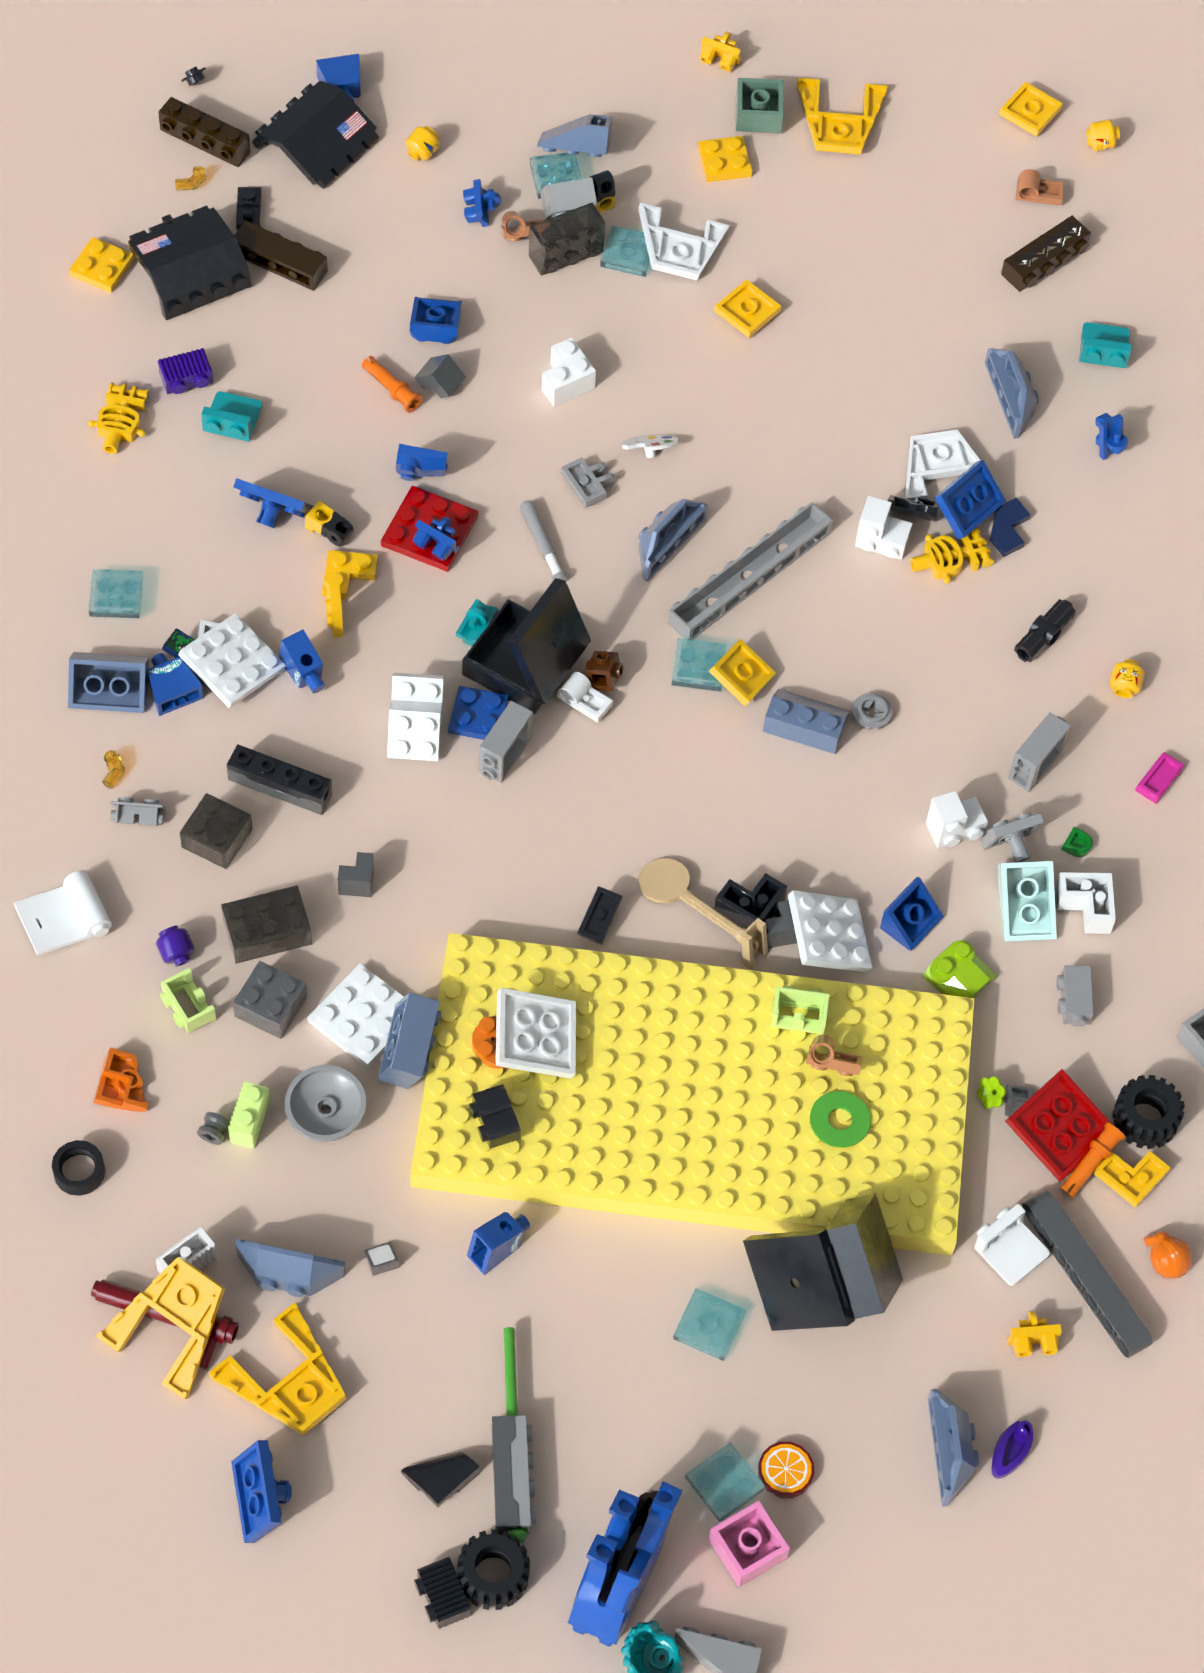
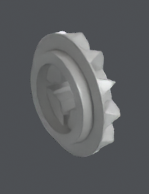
M867 693L859 696L852 707L853 719L858 721L859 726H866L868 730L871 728L880 729L883 725H888L893 712L890 702L882 695L876 693ZM874 705L875 714L874 717L870 718L869 710Z

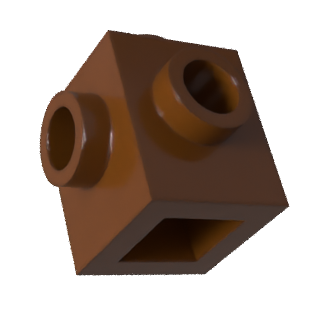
M594 651L591 659L586 662L585 673L591 682V687L595 690L613 691L618 679L622 678L623 664L620 663L618 652Z

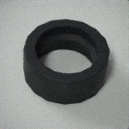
M76 1140L68 1142L60 1147L53 1156L51 1167L55 1183L62 1191L70 1195L81 1196L89 1194L97 1189L104 1180L105 1165L102 1153L95 1145L87 1141ZM76 1155L88 1156L94 1161V1172L85 1180L71 1181L63 1175L62 1168L65 1161Z

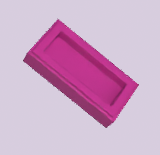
M1163 752L1136 786L1135 791L1157 804L1183 771L1185 765Z

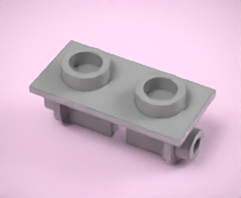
M118 797V801H111L110 803L116 806V810H111L110 820H114L115 823L134 824L135 815H139V825L158 826V824H163L164 815L159 814V810H165V807L159 805V800L144 799L143 803H133V798Z

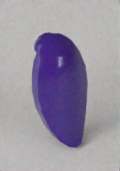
M1023 1420L1013 1423L999 1437L994 1449L991 1467L992 1475L995 1478L1000 1479L1008 1476L1026 1459L1033 1442V1426L1029 1421Z

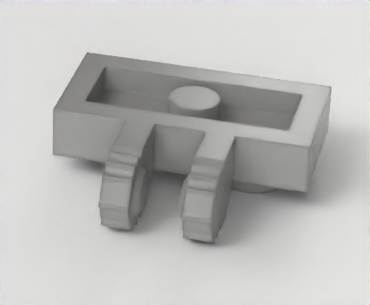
M580 458L561 467V474L585 508L605 499L607 492L604 488L610 486L616 479L612 473L596 478L607 471L608 467L605 462L589 467L584 459Z

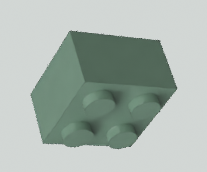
M738 78L736 90V131L781 133L783 122V80Z

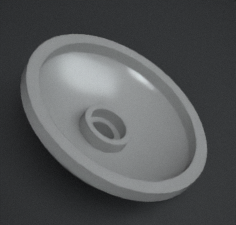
M320 1065L303 1071L291 1082L285 1096V1111L290 1124L300 1135L313 1141L332 1142L350 1135L360 1125L366 1112V1095L362 1084L351 1072L338 1066ZM324 1108H329L331 1110L327 1114L322 1113V1110Z

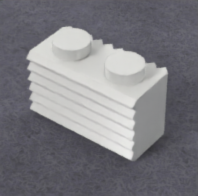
M198 1227L155 1258L157 1270L159 1273H162L177 1257H182L197 1269H203V1266L212 1263V1259L216 1260L215 1243L202 1227Z

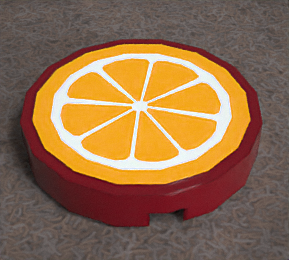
M778 1442L770 1445L762 1453L758 1463V1478L762 1486L779 1498H794L802 1495L810 1486L814 1477V1462L810 1454L801 1445L793 1442Z

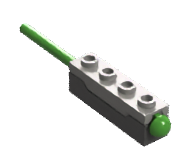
M507 1327L504 1328L506 1416H492L495 1523L499 1535H503L504 1531L509 1532L510 1538L513 1539L516 1536L521 1544L525 1541L527 1534H530L531 1525L536 1524V1507H530V1497H535L534 1479H529L528 1470L534 1469L533 1452H528L527 1442H532V1425H526V1415H518L515 1329Z

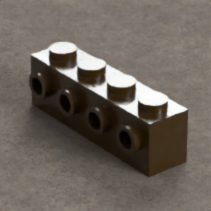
M170 97L158 111L161 131L227 163L239 167L250 153L248 133L184 102Z

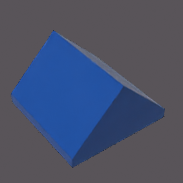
M916 877L884 910L880 929L911 951L944 917L920 877Z

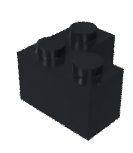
M767 873L764 874L752 892L729 879L716 896L714 909L741 928L747 929L757 918L765 922V919L773 918L777 902L785 901L788 886Z

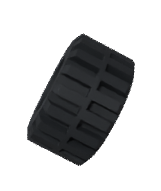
M1144 1075L1138 1076L1137 1080H1129L1127 1086L1124 1085L1114 1105L1112 1117L1115 1118L1114 1126L1119 1128L1127 1137V1143L1131 1144L1133 1141L1137 1143L1136 1147L1142 1149L1143 1145H1147V1149H1153L1155 1144L1160 1148L1164 1146L1165 1142L1169 1143L1173 1139L1184 1117L1183 1109L1185 1107L1184 1101H1180L1182 1097L1180 1091H1174L1175 1085L1172 1083L1166 1084V1079L1162 1077L1160 1080H1157L1155 1075H1149L1148 1079H1145ZM1139 1104L1151 1105L1160 1112L1162 1118L1148 1120L1137 1112L1135 1106Z
M491 1529V1534L487 1535L486 1531L479 1532V1538L473 1535L469 1539V1544L463 1545L461 1555L458 1557L457 1576L466 1598H471L473 1605L478 1606L481 1603L483 1604V1609L489 1610L490 1606H495L496 1610H501L503 1604H506L507 1607L513 1605L514 1599L519 1600L522 1597L523 1590L526 1591L530 1574V1559L527 1556V1549L524 1545L520 1546V1540L516 1536L511 1539L509 1532L504 1531L503 1535H499L498 1530ZM499 1558L509 1565L511 1572L502 1581L488 1582L478 1575L476 1568L485 1559Z

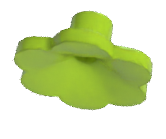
M997 1076L982 1078L980 1080V1088L977 1090V1097L982 1100L983 1106L987 1109L1001 1107L1003 1105V1097L1006 1095L1005 1086L1001 1085V1081Z

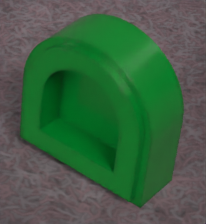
M1073 827L1062 846V851L1075 857H1084L1091 851L1092 838L1088 833Z

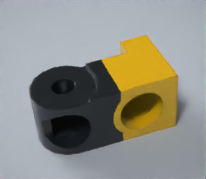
M606 170L590 176L589 178L593 179L597 206L593 209L595 214L614 208L616 190L610 171ZM606 199L607 203L604 205H600L601 202Z
M320 500L306 515L305 528L312 533L315 530L336 546H342L354 532V528L348 520Z

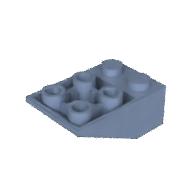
M589 114L542 132L537 147H543V150L548 152H555L556 149L565 150L568 154L585 152L591 157H602V155L607 154L610 145L613 117Z

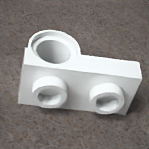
M573 672L557 691V698L597 723L613 704V700L592 688L589 679L580 672Z

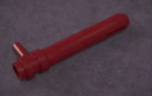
M102 1279L101 1281H95L91 1296L95 1297L96 1301L125 1310L133 1302V1299L142 1292ZM152 1307L145 1314V1317L179 1327ZM218 1314L216 1315L199 1366L200 1368H208L217 1343L222 1345L226 1343L233 1344L239 1328V1323L234 1322L233 1318L223 1316L222 1318Z

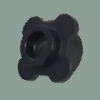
M197 66L185 72L187 77L181 81H187L189 86L196 84L205 78L202 71L206 70V68L204 67L198 70Z

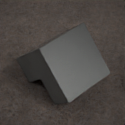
M449 354L431 357L414 378L423 389L432 387L440 398H446L452 395L466 376Z
M357 852L356 866L339 865L338 895L371 897L374 873L373 853Z
M789 900L777 902L775 918L765 919L768 948L797 943Z

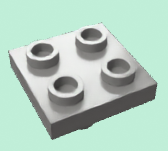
M1031 812L1016 817V821L1008 823V820H1002L993 824L994 828L987 830V835L981 840L984 850L1008 842L1015 863L1030 859L1031 856L1023 837L1031 835L1044 823L1041 813L1032 815Z

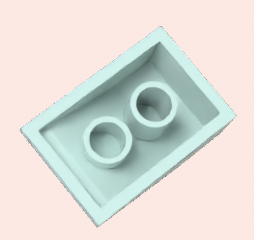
M1053 861L997 864L1004 941L1057 939Z

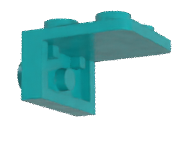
M1090 322L1084 323L1079 362L1126 368L1132 345L1129 343L1130 330L1125 327Z
M219 391L214 397L211 408L204 406L202 410L203 431L250 442L262 410V402L257 399Z

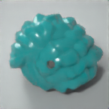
M654 1620L639 1622L637 1626L631 1628L628 1637L624 1640L625 1646L621 1649L624 1656L623 1665L627 1667V1673H682V1663L684 1661L679 1653L680 1646L675 1641L673 1635L664 1632L663 1629H659V1623Z

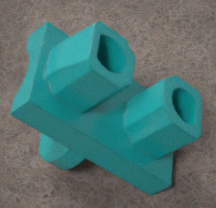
M476 599L456 631V637L463 639V643L472 647L496 616L498 608L488 606Z

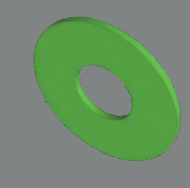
M833 1091L822 1095L813 1104L810 1112V1125L814 1134L825 1144L837 1148L851 1147L861 1142L867 1135L871 1124L870 1112L866 1104L856 1095L845 1091ZM835 1109L846 1110L852 1117V1124L843 1130L835 1129L829 1123V1114Z

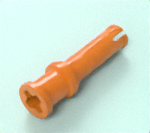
M368 356V359H364L362 368L389 390L391 398L399 401L404 406L405 411L411 413L421 405L422 396L419 393H414L409 388L407 382L399 381L373 356Z
M1106 1122L1104 1125L1105 1129L1096 1140L1091 1141L1090 1151L1063 1185L1060 1186V1189L1063 1192L1066 1191L1067 1195L1071 1198L1075 1197L1076 1193L1102 1160H1107V1158L1112 1156L1111 1151L1117 1143L1126 1138L1118 1128L1109 1122Z

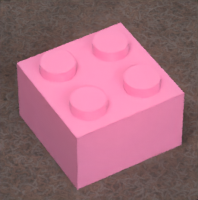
M760 1501L755 1502L711 1528L708 1537L710 1544L738 1588L785 1561L790 1550Z

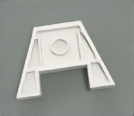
M641 202L638 207L651 268L693 280L699 278L730 226L707 220L704 236L699 237L660 227L662 215L660 207Z
M958 430L911 436L904 499L915 501L916 497L928 500L925 480L961 475L975 462L980 461Z

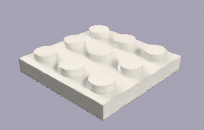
M236 613L182 648L179 652L182 660L228 708H231L280 674L286 667L280 658Z
M796 890L788 894L802 965L864 973L872 969L858 899Z
M360 963L307 1017V1021L368 1069L385 1050L395 1005L404 996Z
M500 988L497 991L496 1066L572 1079L576 1075V1001Z

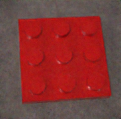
M412 485L383 535L381 546L448 572L475 524L479 511ZM444 517L451 519L450 527L456 531L453 536L447 533L446 535L455 540L456 545L460 547L457 554L451 552L446 560L442 561L432 554L437 544L435 541L431 540L425 550L416 546L412 540L417 532L415 524L418 519L435 529L436 527L431 525L434 518L439 521Z
M1063 1069L1058 1071L1005 1120L1009 1127L1059 1182L1083 1160L1091 1149V1141L1096 1140L1105 1129L1104 1125L1106 1122L1112 1124Z

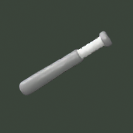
M530 500L524 501L520 506L521 512L543 558L548 562L553 574L552 580L557 578L566 581L567 575L561 571L555 558L556 553L535 504Z

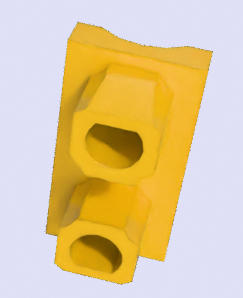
M726 31L723 37L715 35L714 40L703 36L700 60L710 65L715 56L722 58L719 67L722 70L731 72L735 64L740 65L742 57H740L741 50L735 48L737 42L730 40V32Z
M1028 1311L1027 1319L1018 1320V1327L1011 1328L1010 1336L1007 1337L1008 1346L1013 1345L1018 1358L1031 1356L1033 1353L1031 1344L1037 1343L1041 1344L1042 1355H1055L1058 1351L1059 1337L1062 1333L1061 1324L1047 1325L1046 1318L1037 1319L1035 1311Z

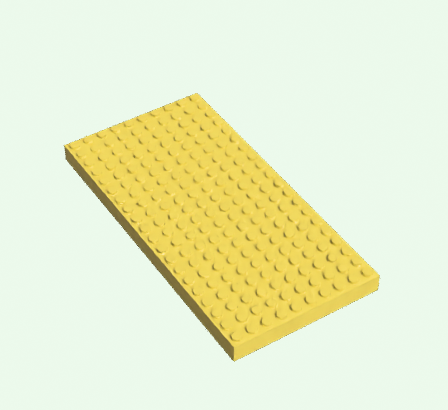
M448 934L438 1001H440L438 1010L441 1011L438 1025L434 1026L433 1029L435 1042L428 1060L429 1068L425 1079L410 1174L411 1187L770 1233L826 1229L847 1199L876 1193L893 1248L944 1255L953 1254L957 1241L974 998L464 934ZM791 986L797 990H819L822 993L829 994L824 1034L834 1039L836 1044L835 1051L863 1057L859 1075L844 1076L836 1070L827 1069L821 1071L806 1064L809 1047L813 1039L821 1034L771 1027L776 987ZM500 988L576 1001V1075L572 1079L512 1068H491L483 1064L482 1060L474 1054L472 1049L473 1032L482 1018L497 1016V991ZM780 1006V1015L794 1016L795 1013H803L805 1018L819 1020V1011ZM818 1046L816 1048L820 1054L830 1052L826 1046ZM503 1084L520 1126L521 1139L490 1149L487 1141L482 1143L478 1127L481 1124L478 1118L473 1119L469 1103H472L473 1093ZM833 1091H845L856 1095L866 1104L870 1112L871 1124L867 1135L861 1142L851 1147L837 1148L827 1145L817 1138L810 1125V1112L813 1104L822 1095ZM835 1109L829 1114V1123L835 1129L843 1130L852 1124V1117L846 1110Z

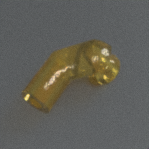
M197 166L193 168V175L190 178L175 179L176 191L197 189L206 180L205 169Z
M109 750L104 755L109 773L102 783L107 788L112 789L124 774L125 766L121 756L116 751Z

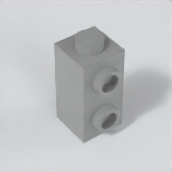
M1064 965L1062 974L1057 976V990L1061 991L1062 997L1058 1000V1013L1063 1014V1024H1071L1074 1027L1089 1025L1094 1013L1091 966Z

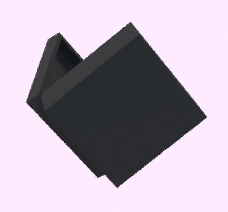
M555 578L531 611L508 599L462 659V675L495 693L508 695L509 701H513L535 714L540 706L548 701L591 642V638L566 581Z
M876 1193L847 1199L826 1229L751 1235L743 1240L771 1331L843 1327L850 1325L857 1318L884 1313L903 1281ZM793 1278L798 1280L799 1287L794 1285Z

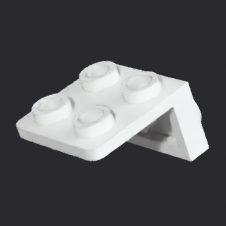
M1019 1204L1015 1205L1012 1209L1007 1207L997 1216L998 1220L992 1225L989 1223L985 1224L977 1232L978 1238L974 1249L1011 1286L1017 1284L1049 1256V1250L1022 1223L1026 1211Z

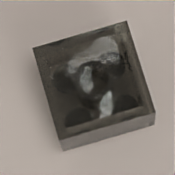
M206 793L179 832L181 847L227 869L253 830L251 814Z

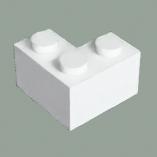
M572 337L551 346L550 364L553 368L542 373V391L553 407L595 389L596 370Z
M868 496L860 517L855 547L865 551L880 553L889 558L902 560L910 537L912 523L889 517L892 502Z
M956 791L932 798L926 820V825L937 849L945 846L950 848L968 839L977 840L985 835L988 824L977 798L973 797L960 801Z
M1060 872L1055 886L1057 910H1083L1085 933L1111 934L1116 920L1112 873Z

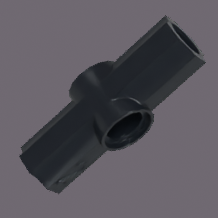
M1059 599L1044 616L1039 615L1035 619L1029 632L1015 646L1014 651L1019 659L1024 662H1032L1046 646L1050 647L1054 644L1062 629L1075 616L1076 610L1073 608L1072 603L1066 599Z

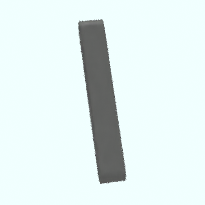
M1045 1190L1023 1202L1022 1208L1026 1211V1217L1120 1352L1126 1358H1130L1152 1345L1153 1341L1149 1331L1051 1192Z

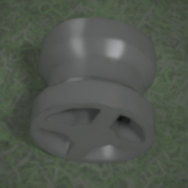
M207 1112L204 1117L205 1123L199 1127L197 1134L200 1138L211 1144L220 1145L224 1140V1131L228 1130L230 1122L220 1114Z

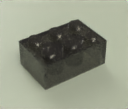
M593 202L530 226L529 257L541 276L554 273L558 269L575 265L579 261L595 257L604 252L605 221Z
M298 885L221 904L222 918L236 964L312 945L311 927Z

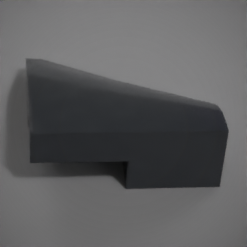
M890 495L888 501L892 502L891 512L934 522L936 520L939 505L935 501L916 497L915 501L893 495Z
M457 1452L405 1467L401 1470V1474L418 1491L421 1490L439 1507L456 1491L460 1492L480 1474V1466L466 1454Z

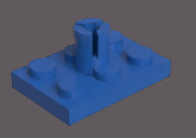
M984 460L975 462L934 497L957 539L966 537L1006 502Z
M236 478L233 488L240 490L239 495L257 502L263 498L261 511L256 522L274 529L283 506H285L284 511L302 518L314 507L306 502Z
M257 1440L231 1461L244 1543L257 1542L281 1523L282 1511L278 1503L286 1504L292 1496V1487L289 1481H276L272 1468L273 1457L269 1450L268 1440Z

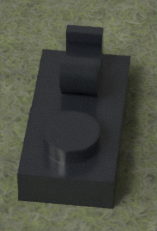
M238 187L236 230L240 228L245 220L260 225L261 187Z
M598 886L577 934L602 945L622 901V895Z

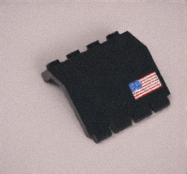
M319 81L314 86L311 83L300 92L303 96L299 99L296 97L291 99L285 105L288 108L282 113L279 110L270 118L272 123L269 126L264 123L255 131L257 137L252 143L257 149L265 141L278 146L313 185L317 183L324 189L336 178L335 176H339L351 165L350 162L353 163L366 149H369L377 142L379 136L375 132L377 127L343 89Z
M206 205L191 211L192 216L186 213L171 219L170 225L165 221L148 228L149 233L143 230L129 236V248L151 278L159 297L162 315L165 320L252 286L249 268L238 241L214 207L209 209Z

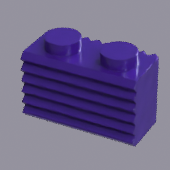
M204 348L158 360L159 374L166 394H181L186 389L194 387L204 388L209 383H213L212 369Z

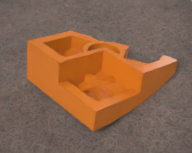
M109 1048L105 1056L93 1103L116 1109L146 1112L148 1102H145L142 1091L143 1082L137 1071L138 1061L136 1055Z

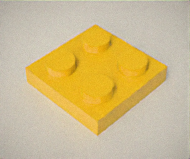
M1025 82L1001 107L999 115L1037 137L1062 110L1063 103Z
M743 136L698 141L697 148L706 182L752 177V168Z
M92 237L69 269V273L74 278L112 293L134 261V254Z
M746 279L715 305L714 312L750 338L781 312V305Z
M741 638L709 670L744 706L776 674Z

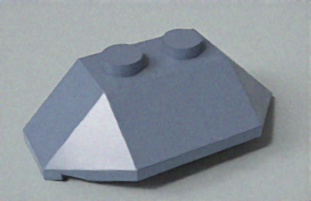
M990 348L987 350L985 366L1013 438H1019L1034 415L1036 404L1039 402L1038 393L1031 386L1030 373L1025 371L1023 363L1013 351Z
M687 499L677 501L669 505L664 512L660 511L650 527H645L639 535V555L645 581H648L707 519L708 504Z
M236 1239L235 1245L238 1257L256 1285L267 1291H276L278 1289L287 1291L288 1294L295 1297H302L303 1295L312 1296L340 1280L345 1275V1261Z
M931 1389L928 1396V1406L941 1504L944 1507L951 1503L971 1479L975 1467H979L978 1451L973 1450L972 1440H975V1427L973 1423H969L968 1413L939 1390Z

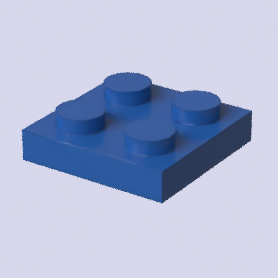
M459 686L448 733L484 740L507 707L508 695Z

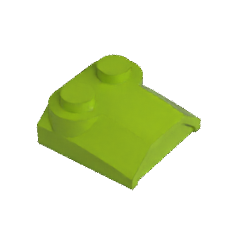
M957 940L933 960L924 972L923 978L941 994L974 998L992 980L994 981L997 975L975 955L974 948L969 942Z

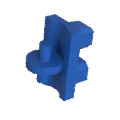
M480 179L473 180V188L463 190V197L466 205L475 204V206L465 208L464 216L468 223L480 221L482 227L489 226V211L493 212L495 208L500 206L501 196L495 193L493 189L487 191L483 189Z
M1108 413L1096 417V426L1099 428V434L1096 436L1099 456L1105 460L1113 453L1120 454L1128 446V438L1123 435V417L1120 414L1111 417Z
M444 517L439 521L434 518L431 525L435 526L436 529L418 519L415 524L417 532L412 540L416 546L425 550L431 540L435 541L437 544L432 554L442 561H445L451 552L457 554L460 549L456 545V541L446 535L447 533L453 536L456 531L450 527L451 519Z

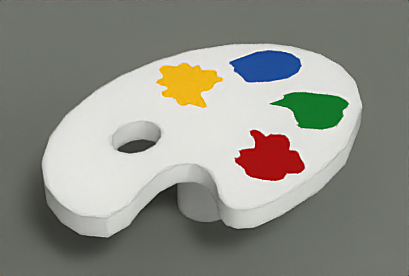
M669 435L635 437L623 441L622 448L628 450L644 447L646 457L653 458L655 457V450L677 445L678 438Z

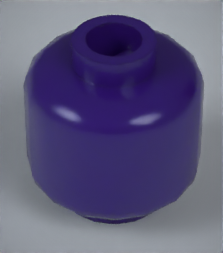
M175 925L159 933L160 937L156 941V946L165 963H175V966L178 967L190 961L189 956L193 954L195 947L186 929Z

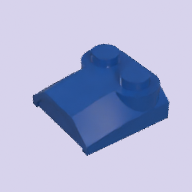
M414 297L410 320L411 336L420 342L432 341L443 344L454 342L458 338L462 301Z
M399 444L396 472L400 474L401 479L414 481L415 477L418 478L420 476H445L448 467V453Z

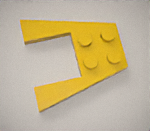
M798 77L797 88L815 150L861 155L887 94L888 85L865 83L863 115L818 111L820 79Z
M177 1257L152 1281L153 1283L144 1292L138 1294L133 1299V1302L123 1312L116 1315L111 1320L112 1322L103 1331H100L96 1337L117 1352H122L148 1309L152 1307L191 1335L188 1343L162 1382L163 1385L181 1398L188 1399L225 1288L182 1257Z
M294 1302L274 1318L273 1322L307 1358L303 1363L268 1392H265L231 1355L209 1372V1377L304 1436L347 1399L335 1374L324 1358L323 1352L311 1334L310 1328L299 1312L298 1306Z

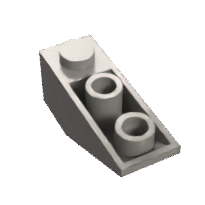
M692 1627L676 1628L675 1641L711 1673H757L762 1649L756 1648V1644L749 1641H739V1643L728 1641L726 1636L720 1634H711V1636L699 1634V1630Z

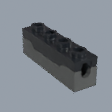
M237 744L227 763L228 780L320 815L323 814L332 796V779Z

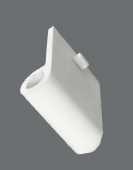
M85 870L75 871L64 879L62 887L14 902L15 909L37 956L92 937H102L109 932L112 926L91 878Z

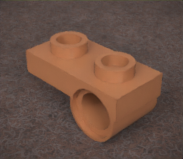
M1024 170L1017 179L1015 200L1061 205L1064 182L1040 179V174L1036 170Z
M508 211L502 217V236L511 242L520 241L525 236L542 238L545 237V234L551 233L550 223L547 219L524 222L521 215L516 211ZM518 219L519 224L516 228H508L510 220Z
M821 1034L813 1039L809 1047L806 1064L811 1065L816 1070H836L844 1076L859 1075L862 1056L835 1051V1041L829 1035ZM818 1046H826L830 1052L820 1054L816 1048Z

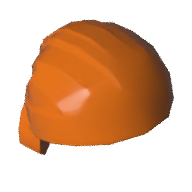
M1156 1231L1155 1235L1144 1237L1146 1247L1151 1246L1150 1260L1153 1268L1163 1278L1176 1279L1187 1273L1191 1266L1192 1256L1186 1242L1172 1237L1163 1231Z

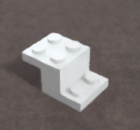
M393 672L387 758L438 761L444 676Z

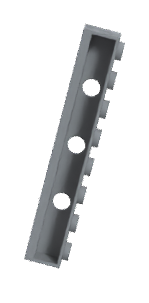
M813 502L805 508H799L792 518L788 521H782L776 530L771 534H765L754 547L745 549L738 559L728 562L717 575H711L699 589L694 588L687 598L673 604L669 610L668 624L688 643L830 535L833 520ZM778 545H788L781 552H777L776 548ZM743 572H753L744 580L741 578V574ZM708 599H717V601H715L709 607L706 606L705 602Z

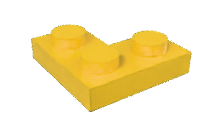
M328 550L325 574L334 572L338 575L342 599H347L350 578L375 581L378 555ZM323 583L322 597H327V587Z
M1151 1151L1134 1168L1111 1152L1112 1156L1107 1158V1160H1103L1095 1169L1094 1175L1136 1208L1168 1174L1171 1167Z

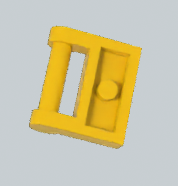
M329 572L324 576V585L327 587V598L325 600L327 628L333 629V637H343L339 577L336 573Z

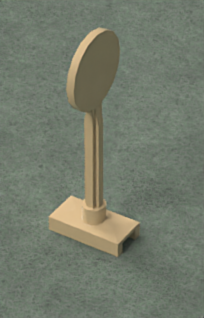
M661 858L653 860L644 866L640 872L638 882L641 893L647 899L656 903H670L678 899L683 900L735 937L736 941L742 945L743 964L750 969L754 967V956L758 952L764 956L768 953L766 923L757 918L747 929L741 928L688 890L690 875L688 869L681 862L674 859Z

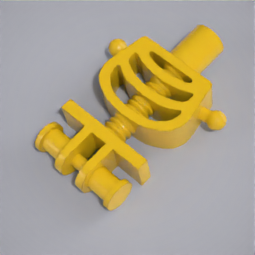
M113 382L110 383L109 390L105 394L106 405L108 406L100 409L98 421L90 420L88 422L89 427H97L100 437L106 438L103 445L105 452L115 454L117 453L120 441L133 442L137 434L140 437L145 436L146 432L143 429L140 430V418L135 410L145 412V401H148L149 389L142 390L138 389V386L133 385L130 390L127 389V384L115 385Z
M974 529L966 537L959 539L962 548L949 536L942 535L933 539L932 535L927 534L925 536L927 542H925L924 555L910 558V565L913 572L931 568L935 579H943V582L948 584L951 578L960 574L964 557H967L973 572L978 571L980 563L978 559H981V565L984 568L993 565L994 560L989 555L991 553L990 548L984 547L987 542L985 538L981 537L980 529ZM956 560L957 564L952 566L953 561Z

